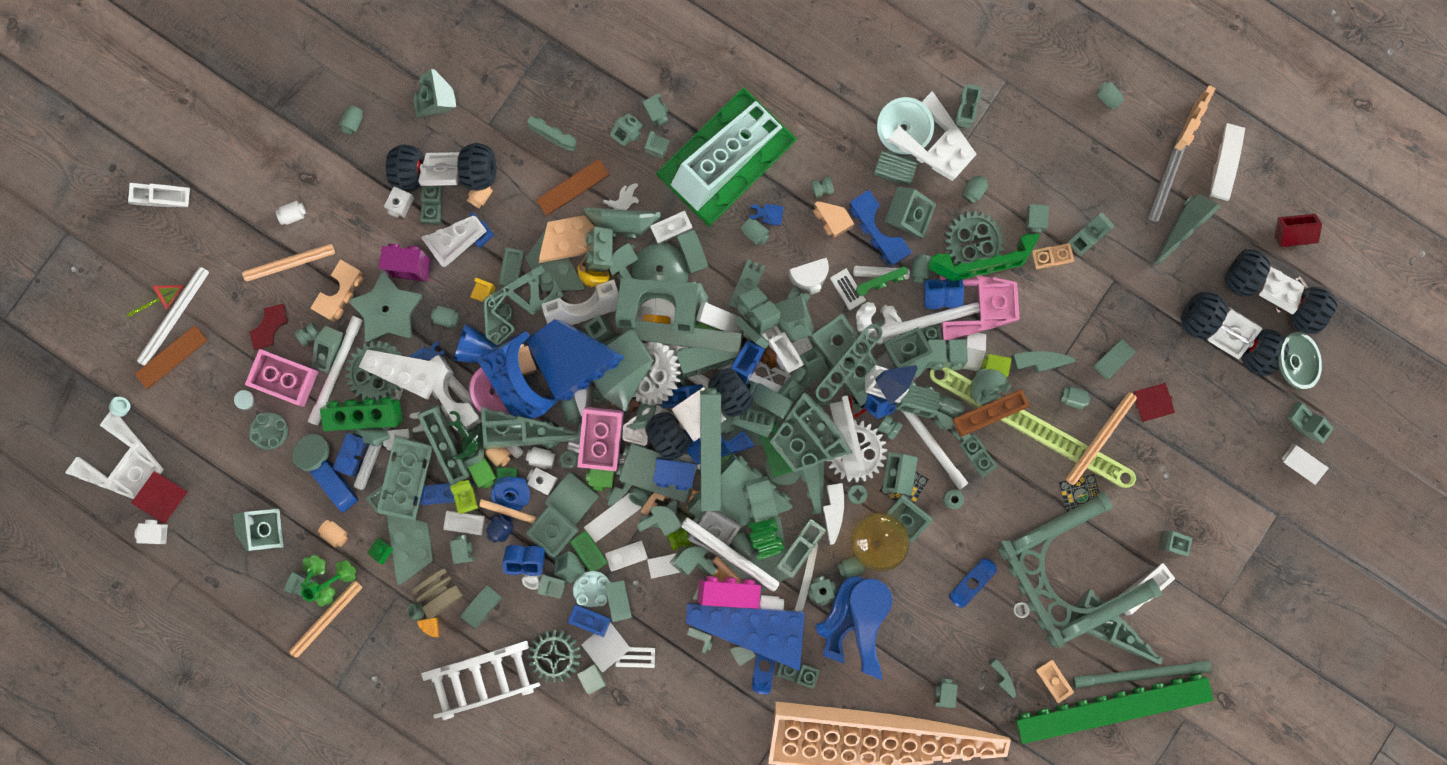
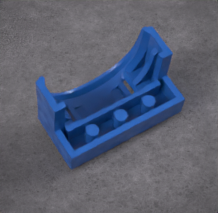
M524 331L511 337L499 347L486 352L477 361L509 414L534 419L547 412L560 399L550 398L549 395L546 398H542L526 383L518 361L519 348L530 336L529 333Z

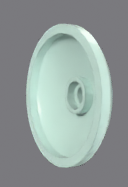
M902 97L889 102L882 109L877 120V132L883 145L892 152L901 155H910V153H904L899 150L897 145L892 142L890 144L886 142L899 126L905 125L907 128L906 132L923 148L930 142L934 132V120L930 110L925 104L914 98Z

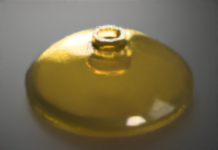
M875 513L866 516L856 525L852 533L851 545L855 557L863 566L873 571L885 572L896 568L903 562L908 553L909 538L906 529L896 518L888 514ZM875 541H878L880 543L879 548L875 547Z

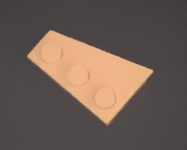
M1209 85L1196 100L1174 148L1181 151L1186 145L1189 146L1194 139L1192 134L1198 129L1201 123L1200 118L1207 110V105L1216 88Z

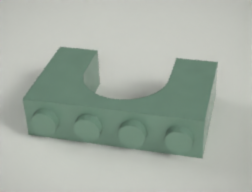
M621 278L615 316L616 328L636 329L638 311L641 305L650 299L661 298L671 302L675 307L674 332L694 334L698 284Z

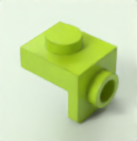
M469 480L459 481L450 486L459 514L478 508L474 490Z

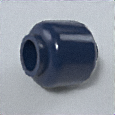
M501 513L493 515L485 527L487 538L494 543H497V541L505 542L514 529L512 519Z

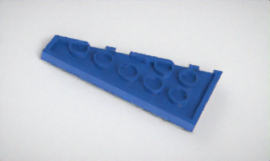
M687 602L686 624L800 671L804 611L708 606Z

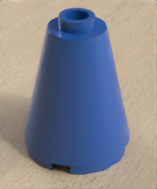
M464 324L453 360L478 363L477 359L499 347L501 344L496 345L485 337V334L468 324Z

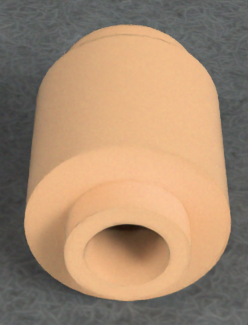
M491 186L485 190H470L466 201L480 208L481 205L484 206L493 190L490 189Z
M506 448L484 450V455L496 467H504L511 460L509 458L511 453Z
M326 520L318 529L320 537L334 548L343 546L348 539L346 537L347 532L333 521Z

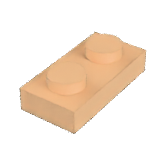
M1052 659L1035 669L1057 703H1060L1074 693Z

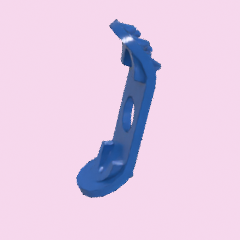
M983 558L949 594L951 602L959 608H964L997 572L995 563L988 558ZM970 578L978 580L979 585L976 589H970L967 586V581Z
M758 653L752 678V690L758 694L766 695L771 692L775 660ZM762 660L770 663V669L767 672H763L759 668Z

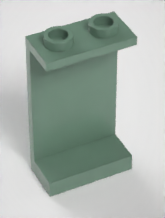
M632 442L630 446L626 445L623 456L626 457L625 462L619 465L616 475H619V481L685 503L690 488H687V491L678 490L675 485L669 484L668 488L656 486V482H653L656 457L663 458L658 452L635 445Z

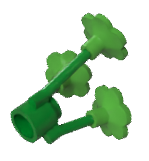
M317 555L305 557L302 569L308 574L305 581L301 583V596L308 603H311L313 600L317 601L321 607L326 604H332L335 589L331 588L330 584L337 579H342L345 583L354 581L355 568L347 560L339 561L336 564V576L321 585L316 582L309 583L311 576L315 577L325 572L326 562L323 559H319Z

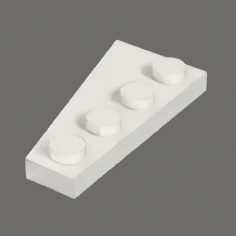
M367 350L359 367L425 399H429L445 364Z

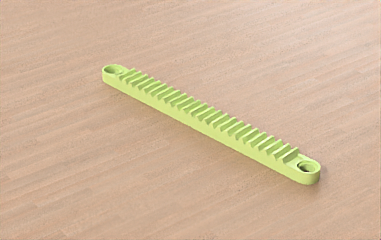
M950 368L941 369L944 371L945 376L942 380H938L934 377L935 370H930L929 378L933 383L977 408L984 406L980 405V403L976 404L970 390L971 380ZM1025 410L1001 419L1002 422L1075 463L1078 462L1089 447ZM1100 452L1097 453L1087 467L1089 471L1122 488L1131 487L1136 481V475L1131 469ZM1122 473L1129 474V483L1124 484L1121 482L1120 476Z

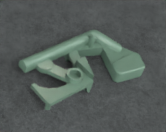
M542 265L484 298L483 318L485 337L496 345L501 344L515 330L514 326L494 312L506 295L531 315L542 309L541 304L564 296L554 279L552 280L553 287L551 292L544 299L540 300L538 276L545 272ZM527 282L530 285L528 303L513 292V290Z

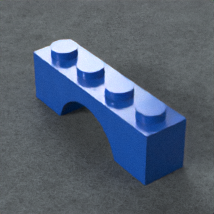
M867 190L849 203L850 208L848 210L854 219L857 217L861 223L859 227L864 234L868 233L870 236V243L873 248L881 252L882 255L880 257L886 266L889 264L892 268L910 256L912 252L902 237H887L877 229L875 213L880 205L870 190Z

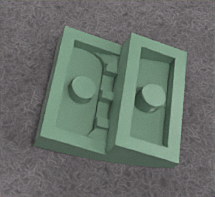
M570 471L544 503L547 506L551 504L576 526L600 495Z

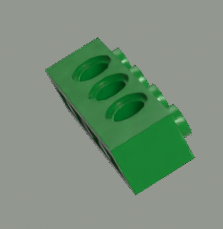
M384 397L374 401V398H367L361 402L350 399L344 401V403H338L337 400L326 402V405L320 408L323 431L396 427L403 422L399 399H392V397ZM377 409L381 411L382 415L377 413Z

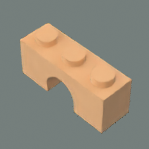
M340 259L330 275L337 279L340 284L338 293L333 296H327L320 292L311 309L333 322L336 319H340L344 312L345 304L349 303V300L353 298V291L363 282L364 273Z

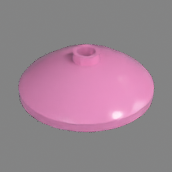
M480 367L472 376L469 385V396L474 408L480 414L481 407L509 414L483 369ZM490 389L494 390V395L490 394Z

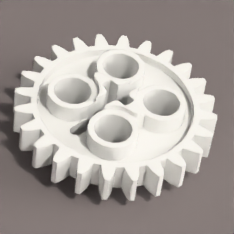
M643 343L653 362L644 380L640 381L636 389L637 393L633 397H637L636 401L642 402V404H662V401H668V396H673L672 389H677L675 382H680L676 378L677 375L681 374L676 369L680 366V364L675 363L678 357L672 356L674 351L668 350L669 346L662 343Z
M854 420L856 433H860L864 437V441L859 446L870 442L869 446L861 450L866 475L873 478V471L877 474L879 473L877 466H884L880 461L887 459L882 455V453L887 452V449L882 448V445L886 444V442H880L879 439L883 435H876L877 428L872 431L870 430L871 424L864 427V421L857 425L856 420ZM870 449L873 451L874 457L872 460H867L864 457L865 450ZM842 456L831 460L832 464L829 466V469L835 467L834 475L840 472V479H843L847 475L844 463L841 461ZM866 475L854 477L855 482L858 483L859 477L865 482Z

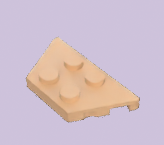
M585 215L548 222L538 260L539 263L586 254V235L594 228V225Z

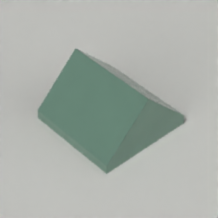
M903 495L898 497L882 518V520L911 543L933 521L930 516Z

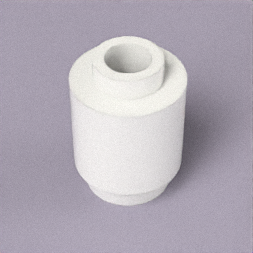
M298 201L281 206L279 210H276V216L281 225H288L304 219V214H306L304 205L302 203L299 204Z
M533 446L532 450H528L526 460L529 461L531 466L547 470V468H553L556 454L550 450Z
M761 595L759 608L783 610L784 599H779L778 596Z

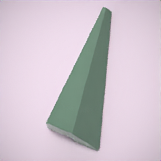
M481 407L484 450L580 440L581 432L579 431L576 432L564 427H556L544 422Z
M821 462L815 466L800 470L802 480L807 482L809 492L806 493L807 497L811 498L814 510L812 514L823 513L824 462Z
M1088 589L1075 607L1089 609L1098 607L1105 602L1101 601L1094 594L1093 590ZM1072 612L1069 623L1085 614ZM1120 616L1086 632L1154 664L1161 665L1163 658L1158 656L1147 643H1144Z

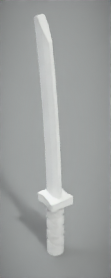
M818 544L815 545V548L808 556L801 590L795 610L793 611H803L808 594L807 589H809Z

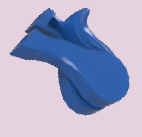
M861 576L848 577L839 586L826 620L822 623H817L815 626L817 633L824 637L826 641L823 656L843 664L845 661L842 641L850 631L855 629L856 644L861 660L860 671L882 680V672L877 659L875 639L880 624L892 606L891 591L884 583L872 578L863 579Z

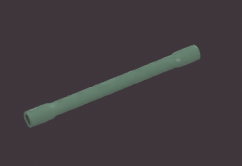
M1209 660L1157 668L1073 677V684L1076 689L1140 679L1211 672V664Z

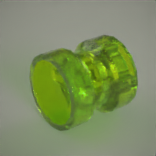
M679 528L678 531L667 535L673 551L679 549L680 546L691 545L687 538L688 533L683 528Z

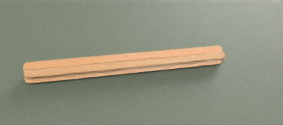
M1129 392L1125 395L1068 474L1066 481L1071 485L1076 484L1137 399L1133 393Z

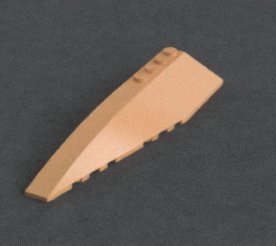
M775 702L768 764L925 765L941 760L945 763L951 762L952 759L962 758L963 761L971 760L973 757H981V759L1007 757L1011 739L967 727L907 716Z

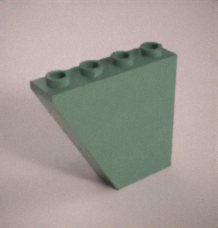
M732 454L721 466V511L718 512L744 526L749 522L755 521L754 517L750 518L747 507L750 506L749 499L745 500L742 489L746 488L744 482L761 478L763 475L755 467L751 469L747 465L748 462L742 456L737 457ZM769 480L778 514L790 510L793 507L790 502L791 498L784 491L780 493L776 490L777 486ZM700 491L687 504L689 512L698 519L704 512L701 511Z

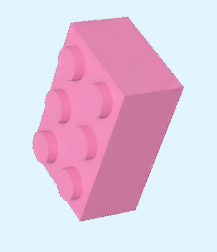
M259 349L245 385L305 407L319 371Z
M585 407L583 409L578 467L617 471L624 411Z

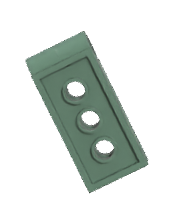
M841 314L808 339L821 353L825 363L831 370L858 338V335L844 315ZM833 337L839 339V346L834 345ZM858 343L856 351L861 354L864 353L865 346ZM870 352L857 367L862 371V377H858L854 370L842 385L845 391L849 392V396L858 407L866 403L868 393L865 392V376L875 365L880 366ZM844 359V366L848 369L852 368V360L849 362ZM833 373L837 380L840 382V375L837 373Z

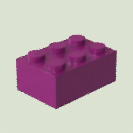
M388 243V246H382L379 269L391 278L428 282L431 259L422 250H419V247L407 246V248H401L400 245Z

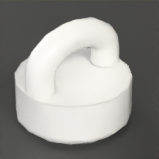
M524 574L522 578L523 585L528 589H538L542 574L538 576Z

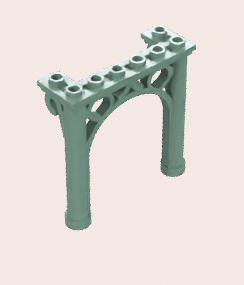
M1104 491L1097 494L1096 498L1012 541L1004 540L999 545L998 551L1002 559H1007L1010 565L1008 567L1012 577H1017L1019 581L1017 586L1021 594H1026L1029 599L1027 602L1031 612H1036L1038 616L1036 621L1040 629H1045L1048 634L1046 637L1048 644L1051 648L1055 647L1056 650L1063 647L1064 643L1152 598L1156 599L1162 596L1158 584L1151 578L1145 581V583L1098 607L1085 609L1066 603L1050 586L1044 566L1048 546L1059 535L1113 509ZM1045 542L1040 554L1029 550ZM1019 554H1021V556H1020V558H1019V561H1018V559H1017L1016 556L1019 555ZM1032 555L1039 560L1037 570L1029 571L1023 562L1025 556ZM1040 572L1041 577H1037L1038 585L1034 589L1026 574L1034 576ZM1038 596H1045L1049 600L1053 598L1056 602L1049 604L1046 611ZM1059 605L1066 609V618L1063 622H1058L1051 614L1053 606ZM1071 611L1085 614L1069 623Z

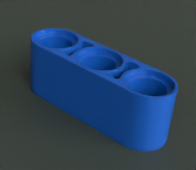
M326 459L318 469L310 471V473L336 507L344 513L357 503L359 499L338 471L333 469L334 466Z

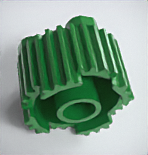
M769 518L759 522L752 521L747 523L748 528H752L753 533L749 534L753 548L758 549L760 553L757 555L758 560L781 554V550L785 549L782 538L777 537L776 531L779 530L776 519Z

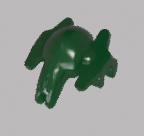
M449 411V414L456 416V420L454 422L448 421V424L458 428V431L464 437L461 452L452 458L455 460L463 459L477 451L479 447L477 438L479 435L476 433L469 435L467 428L460 421L459 413Z

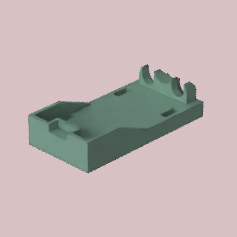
M395 435L376 513L415 521L433 448L431 443ZM393 452H397L395 461L391 460ZM424 458L427 460L426 468L422 467ZM387 489V496L383 498V492ZM415 496L418 497L417 505L413 504Z

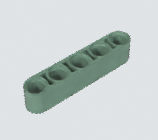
M871 324L866 327L816 387L814 397L817 401L823 403L829 401L876 345L883 333L879 325ZM871 328L877 331L875 339L870 338L868 335V330ZM858 343L865 346V352L862 354L856 351ZM846 358L851 359L853 362V366L850 369L846 368L843 364ZM833 373L840 375V383L832 382L831 375ZM821 388H825L828 391L826 399L819 396Z

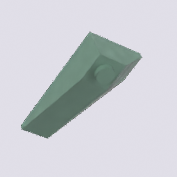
M1201 194L1194 198L1190 196L1183 203L1185 207L1180 210L1154 264L1158 265L1180 245V242L1187 239L1194 232L1195 228H1198L1208 220L1221 206Z

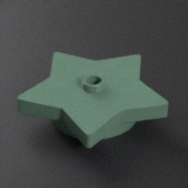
M382 272L371 292L353 298L349 302L364 318L365 341L369 343L387 334L412 339L410 317L423 296L419 293L399 290L390 277ZM388 306L389 311L384 313V308Z

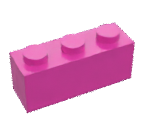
M706 576V579H699L697 597L699 604L759 609L761 585L755 583L754 579H743V582L736 581V578L725 577V580H717L718 577Z

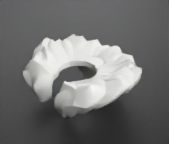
M874 302L863 304L856 313L857 331L860 334L866 327L872 324L871 318L876 312ZM884 305L881 308L880 312L883 313L885 323L881 328L902 322L894 306ZM871 328L868 330V335L870 338H873L872 331L875 329ZM898 335L880 339L876 344L881 345Z

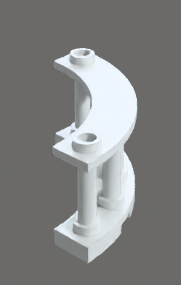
M520 642L484 655L421 673L423 681L431 679L434 682L442 712L433 715L434 719L442 717L443 720L454 717V713L522 693V696L533 693V688L539 687L540 683L529 684L521 657L523 654L522 650L529 648L528 642ZM511 655V658H514L522 687L509 691L501 661H503L502 657ZM489 661L494 665L502 694L490 698L487 697L479 670L481 668L480 664ZM466 668L472 671L480 701L470 704L466 703L458 676L460 674L459 670ZM448 674L449 678L451 677L459 707L452 709L449 707L442 683L443 675Z

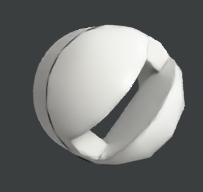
M1019 602L1014 606V613L1019 618H1025L1030 614V609L1027 603ZM1021 605H1024L1025 614H1023Z

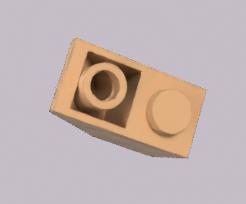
M819 201L814 204L815 209L813 212L818 220L822 219L825 224L823 228L828 236L831 235L834 239L853 228L854 223L844 207Z
M521 344L518 361L522 375L527 376L539 372L530 348Z

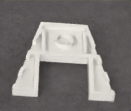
M931 92L922 103L930 110L933 120L946 131L927 152L899 126L886 142L889 144L892 142L899 147V150L917 157L916 160L929 164L933 167V170L953 181L976 156V153L936 95Z
M109 412L100 426L130 447L109 477L102 474L80 457L75 458L65 473L134 499L155 470L161 474L164 469L122 418Z

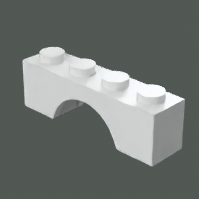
M613 279L596 285L592 297L583 303L569 304L557 298L541 305L547 323L556 319L574 325L595 318L598 315L616 311L619 292Z
M437 355L430 360L432 362L445 364L432 390V395L440 400L442 403L441 409L446 415L451 417L453 420L451 422L456 420V416L449 414V411H456L460 415V421L469 431L482 422L481 414L474 408L472 403H457L452 399L448 385L454 372L444 357Z

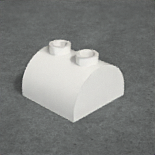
M827 257L790 269L788 276L792 285L799 288L800 291L809 292L810 295L821 292V286L825 282L829 270Z

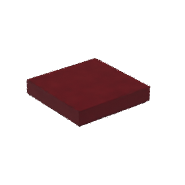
M154 470L131 504L165 524L188 491Z

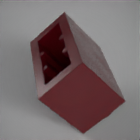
M1316 214L1278 217L1275 238L1280 247L1319 243L1322 223Z

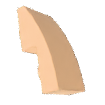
M1069 243L1032 251L1036 270L1074 262L1072 248Z
M654 492L642 508L641 513L645 515L652 513L650 508L658 505L655 502L656 499L664 502L665 498L669 500V497Z

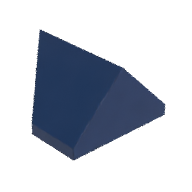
M917 365L884 370L875 378L876 383L890 405L909 389L918 369Z

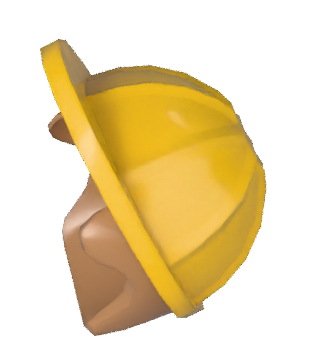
M585 256L577 267L579 279L586 286L596 287V285L609 280V270L605 272L586 270Z

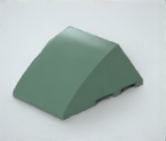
M634 330L627 331L602 343L623 355L624 359L619 362L616 368L606 371L602 378L593 380L602 396L623 411H628L630 400L636 395V389L640 381L644 380L653 362L652 357Z
M805 392L770 441L793 472L853 453L839 428L820 404Z

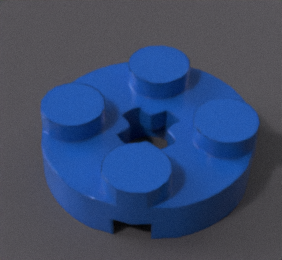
M500 477L496 479L492 487L491 499L495 504L497 503L519 511L529 503L530 488L523 478ZM508 492L514 493V495L510 496Z

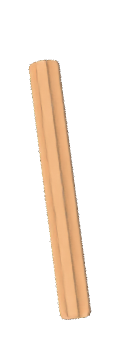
M328 244L242 272L244 280L248 282L334 255L335 250L332 244Z
M357 581L351 583L289 650L292 656L295 658L299 657L362 589V586Z

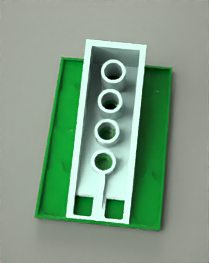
M743 87L657 171L656 175L710 227L796 142L797 138Z

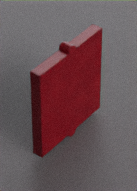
M1166 383L1133 392L1137 397L1135 400L1137 404L1136 409L1139 410L1142 422L1175 413L1171 401L1172 396L1169 394Z

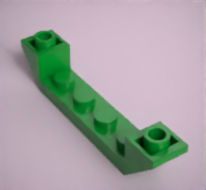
M1039 233L1025 234L1020 237L1016 245L1018 251H1012L1003 256L995 255L985 260L977 259L967 264L959 263L954 266L949 253L943 255L938 253L930 258L927 267L929 270L954 282L1024 266L1040 236Z

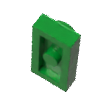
M587 531L570 541L589 571H597L608 563Z

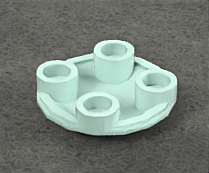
M590 571L580 575L573 586V595L577 603L586 607L605 605L608 599L605 584L610 583V581L601 572Z

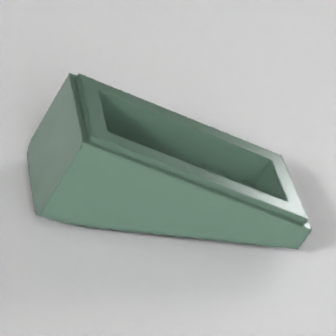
M748 409L743 413V420L739 419L740 415L733 416L732 424L765 437L769 436L776 415Z

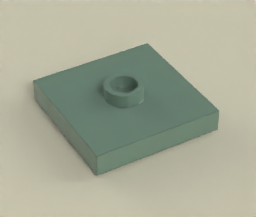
M550 504L525 534L555 559L580 529Z

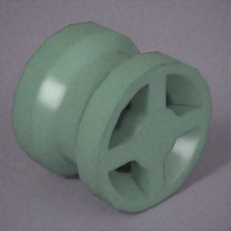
M854 485L849 488L847 497L851 503L861 504L867 499L868 493L863 486Z

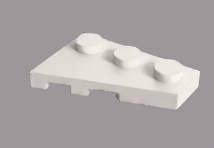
M471 216L454 223L452 226L437 230L435 233L421 238L440 265L446 267L487 231L476 216Z

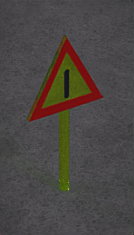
M185 285L152 286L158 298L129 312L127 316L130 317L158 301L162 302L167 311Z

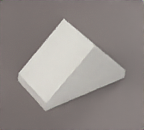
M982 333L966 336L968 362L962 369L976 372L980 370L986 352V334Z

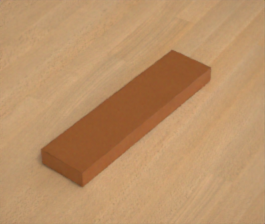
M598 159L536 199L545 215L549 216L609 177L610 174L601 160Z
M194 325L137 371L135 375L145 388L149 389L208 340L199 328Z
M1020 389L952 419V422L959 437H963L1030 407L1023 390Z

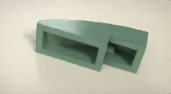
M1046 351L1023 352L1011 356L1015 371L1033 366L1035 373L1076 362L1073 357Z
M810 517L776 567L793 578L825 533L826 528Z

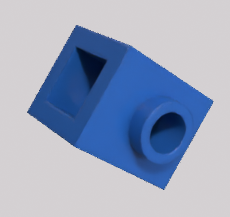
M868 393L865 409L875 418L879 419L894 413L897 402L890 405L887 399Z

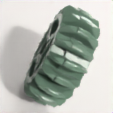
M556 629L553 630L552 636L549 631H545L546 638L542 634L538 635L540 642L533 640V644L537 647L529 648L530 651L534 652V654L528 655V658H534V661L530 662L529 666L536 665L532 672L535 673L539 670L541 672L538 675L539 679L546 675L545 682H548L550 677H552L553 683H556L557 677L563 682V675L565 674L567 678H570L569 670L575 673L577 670L573 665H580V662L575 661V658L581 657V654H575V651L580 650V647L573 648L572 645L577 641L574 639L569 642L568 640L571 638V635L568 634L564 638V631H561L559 636H557ZM552 640L550 651L539 653L543 644ZM558 641L564 643L570 653L560 651ZM554 650L556 651V655L561 656L560 658L556 659V662L552 657L548 656L550 654H553L552 651ZM540 659L547 660L550 663L551 671L542 666ZM570 659L568 666L558 672L559 661Z

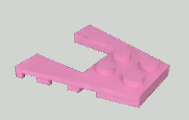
M939 275V280H945V279H946V278H944V277H942V276ZM982 275L963 279L964 286H978L980 321L942 322L943 340L947 342L948 340L958 339L1019 321L1017 282L995 277L989 278Z

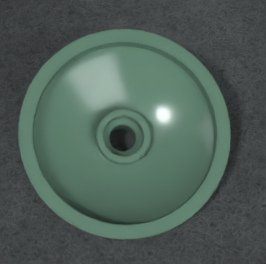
M655 243L645 247L637 254L638 260L633 262L632 277L638 280L651 279L654 281L686 283L689 276L684 255L676 247L665 243ZM658 266L663 267V271L660 273L656 271Z
M1302 332L1290 333L1283 338L1282 347L1279 349L1281 351L1278 357L1279 369L1291 386L1301 390L1309 389L1318 382L1321 375L1322 360L1319 349L1307 334ZM1288 343L1289 352L1286 360L1284 361V350L1286 344Z

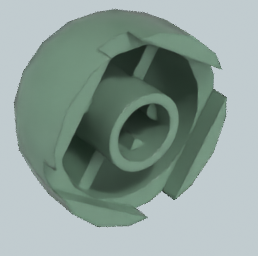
M995 369L979 370L970 384L972 397L976 404L980 403V405L1000 398L998 394L1002 391L1005 394L1011 385L1005 375Z

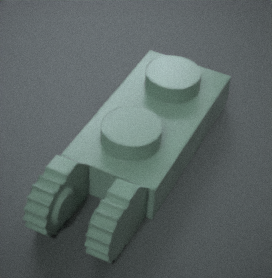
M530 116L527 121L528 129L565 150L573 152L576 149V140L570 134L563 135L561 130L556 127L551 128L547 126L546 122L541 118L536 117L535 119Z
M799 367L777 392L793 401L790 408L814 379L811 374L805 375L806 370L802 367Z

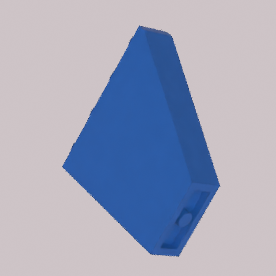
M554 319L526 339L555 399L564 401L572 399L576 392L586 389L590 382L602 378L606 371L616 368L619 362L624 359L623 355L561 320Z

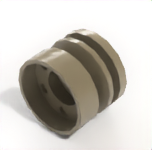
M446 569L431 573L411 590L413 596L420 592L423 593L416 599L417 602L427 599L428 603L424 605L422 610L428 619L440 614L463 597L457 586L446 587L452 580L451 577L444 580L441 579L448 573Z

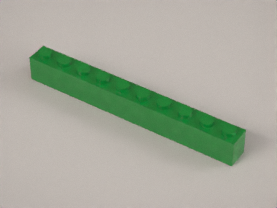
M1193 674L1187 680L1176 678L1170 680L1171 683L1163 685V682L1151 684L1152 687L1144 689L1142 686L1133 688V692L1125 693V691L1113 693L1114 696L1106 697V695L1096 696L1094 701L1087 702V699L1076 701V705L1068 706V704L1057 705V709L1054 710L1043 708L1037 710L1038 713L1030 715V712L1021 713L1018 718H1014L1019 742L1022 744L1211 702L1214 699L1208 677L1201 676V674Z

